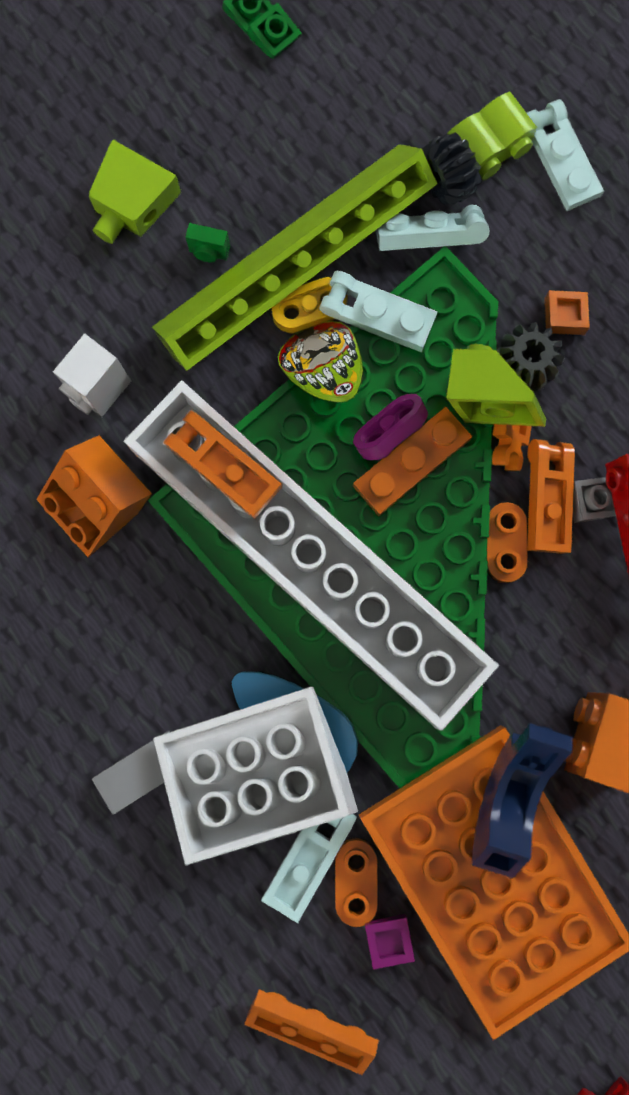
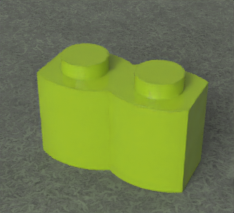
M507 92L491 101L478 113L458 123L447 134L450 135L456 132L462 140L466 139L469 142L471 151L476 152V162L481 165V169L478 172L481 178L486 180L501 168L502 161L510 156L518 159L533 146L532 141L537 126L513 94Z

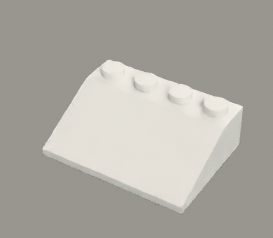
M313 687L153 738L185 865L358 812L346 769Z

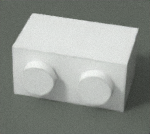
M85 333L53 371L63 383L59 390L70 398L69 401L86 415L93 410L103 417L131 382L119 360Z

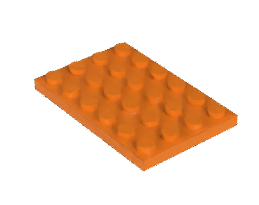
M502 725L358 814L493 1040L629 952V933L544 791L541 794L534 817L531 860L514 878H510L472 866L474 836L484 792L496 760L510 737L508 731Z

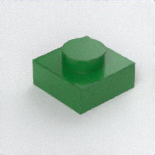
M189 223L185 236L189 252L204 262L212 263L216 259L227 261L230 250L228 232Z

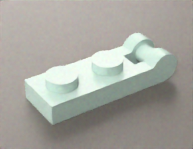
M558 99L548 103L546 109L538 112L534 109L527 112L528 116L537 126L532 141L566 211L601 197L604 190L567 118L564 103ZM552 124L555 132L546 135L543 127Z
M468 205L463 208L461 213L447 214L443 211H430L421 216H407L398 213L376 230L380 251L479 244L484 242L490 233L484 214L477 205Z
M334 271L329 283L332 287L328 296L323 297L319 306V310L322 313L422 352L438 311L355 280L348 273ZM346 295L357 298L353 307L343 303Z
M352 814L326 822L335 828L330 838L316 831L319 825L300 830L261 901L298 923L353 827L357 816Z

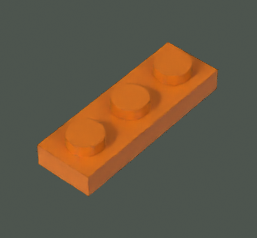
M444 407L418 431L414 432L397 446L387 457L383 458L353 483V487L379 517L468 443L472 435L450 410Z
M260 989L254 998L244 1023L248 1027L360 1075L364 1074L375 1058L379 1040L368 1036L358 1027L342 1025L328 1019L324 1013L318 1010L302 1008L288 1002L281 994L275 992L267 993Z

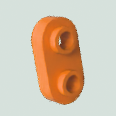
M509 502L500 503L490 510L489 538H487V572L491 578L500 583H511L518 580L527 569V517L518 505ZM505 515L511 517L514 522L513 528H504L501 524V517ZM503 555L512 557L514 561L512 569H506L502 566L501 557Z
M359 838L345 841L335 857L336 912L345 924L352 927L364 926L365 923L372 921L377 912V857L373 847L367 841ZM353 855L362 856L364 858L363 866L358 869L350 867L348 864L350 857ZM359 898L364 902V907L361 911L354 912L350 910L348 905L352 899Z

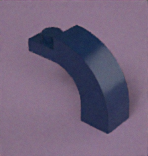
M529 723L521 735L512 732L496 760L484 792L474 836L472 866L514 878L531 860L532 831L538 802L551 776L572 753V737Z

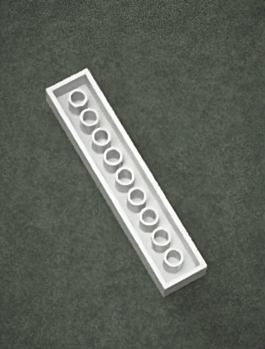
M182 380L124 440L138 458L436 729L442 731L498 668L499 665ZM190 410L196 412L282 483V488L256 519H253L163 444V441L170 433L176 434L185 424L182 419ZM197 435L188 446L196 452L205 439Z

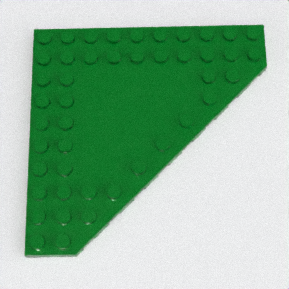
M444 246L390 292L396 296L438 311L422 352L358 327L350 326L349 328L358 344L363 368L361 384L353 398L345 402L327 401L309 394L289 379L239 421L234 428L484 651L485 595L487 594V538H489L490 520L489 489L492 471L491 439L493 424L465 423L447 400L453 349H467L469 345L481 344L496 350L498 301L462 262ZM406 394H417L427 408L428 417L423 425L444 407H447L472 435L471 440L378 517L354 489L353 483L382 459L366 460L362 458L353 443L355 434L392 401ZM168 484L148 499L149 503L310 687L314 688L317 695L344 713L353 724L359 743L399 788L481 738L479 735L483 685L442 731L436 729Z

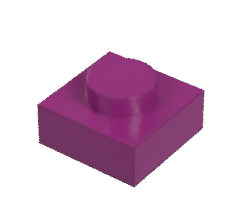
M406 914L376 919L365 923L373 969L415 962Z

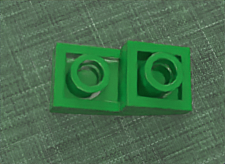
M269 0L223 1L222 9L271 59L276 58L302 35L301 31L278 2L272 5Z

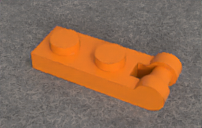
M190 410L182 419L185 424L176 434L170 433L163 441V444L253 519H256L282 488V483L196 412ZM199 435L205 441L195 452L188 445Z
M533 439L529 443L527 457L529 462H531L527 551L558 554L571 553L575 449L570 443L558 442L556 445H549L547 440ZM549 461H553L555 471L549 470Z

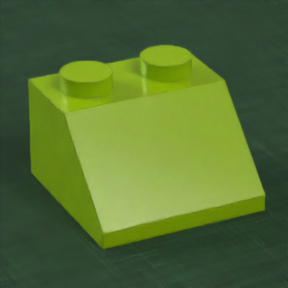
M481 344L469 345L467 349H453L447 400L465 423L545 427L546 417L535 394L496 350Z

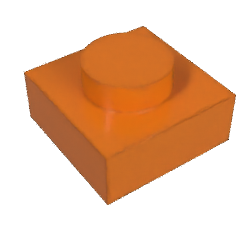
M549 290L545 297L546 329L552 328V334L585 335L590 328L588 292Z

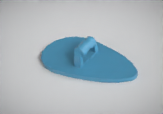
M239 672L232 680L233 692L240 710L304 689L280 677L261 672ZM317 696L346 772H348L355 761L358 749V738L353 724L342 711Z

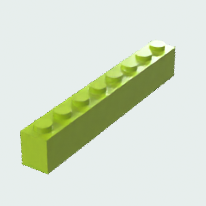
M401 144L397 145L152 326V329L174 360L186 371L436 186L437 181L423 150Z

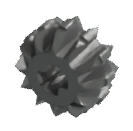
M536 322L531 323L528 331L519 324L514 327L513 335L504 334L500 341L503 347L498 348L497 352L529 388L533 383L538 390H541L547 385V380L553 381L559 375L557 367L563 364L565 357L557 353L562 347V340L550 341L552 328L546 329L543 334L539 333ZM525 351H529L528 356L533 353L537 357L534 363L531 362V357L528 361L523 357Z

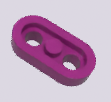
M417 394L400 396L363 425L355 434L353 443L362 458L366 460L383 459L408 436L423 426L428 417V410Z

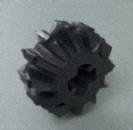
M455 132L442 137L438 136L422 148L437 181V185L431 189L434 198H439L440 202L444 205L449 203L453 205L457 202L461 203L477 191V186L482 182L481 175L478 172L481 169V165L476 162V152L471 151L469 142L466 139L462 140Z

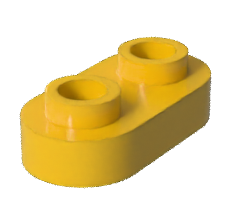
M324 277L303 284L273 306L272 318L275 325L284 332L296 333L320 323L334 320L335 318L329 317L319 310L321 299L324 296H328L332 287L329 283L332 277ZM348 295L343 300L345 305H347ZM293 308L299 312V315L294 319H288L284 315L285 311Z

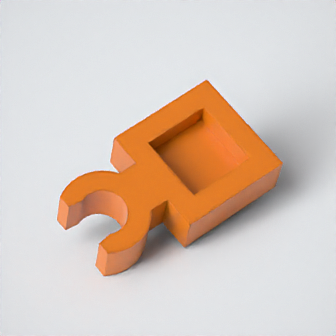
M494 424L493 436L499 438V443L492 454V465H505L506 471H520L523 466L521 446H529L532 426Z

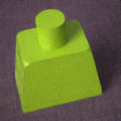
M112 140L89 191V199L95 211L102 215L94 226L93 232L110 244H113L123 227L141 237L181 193L177 176L117 141Z

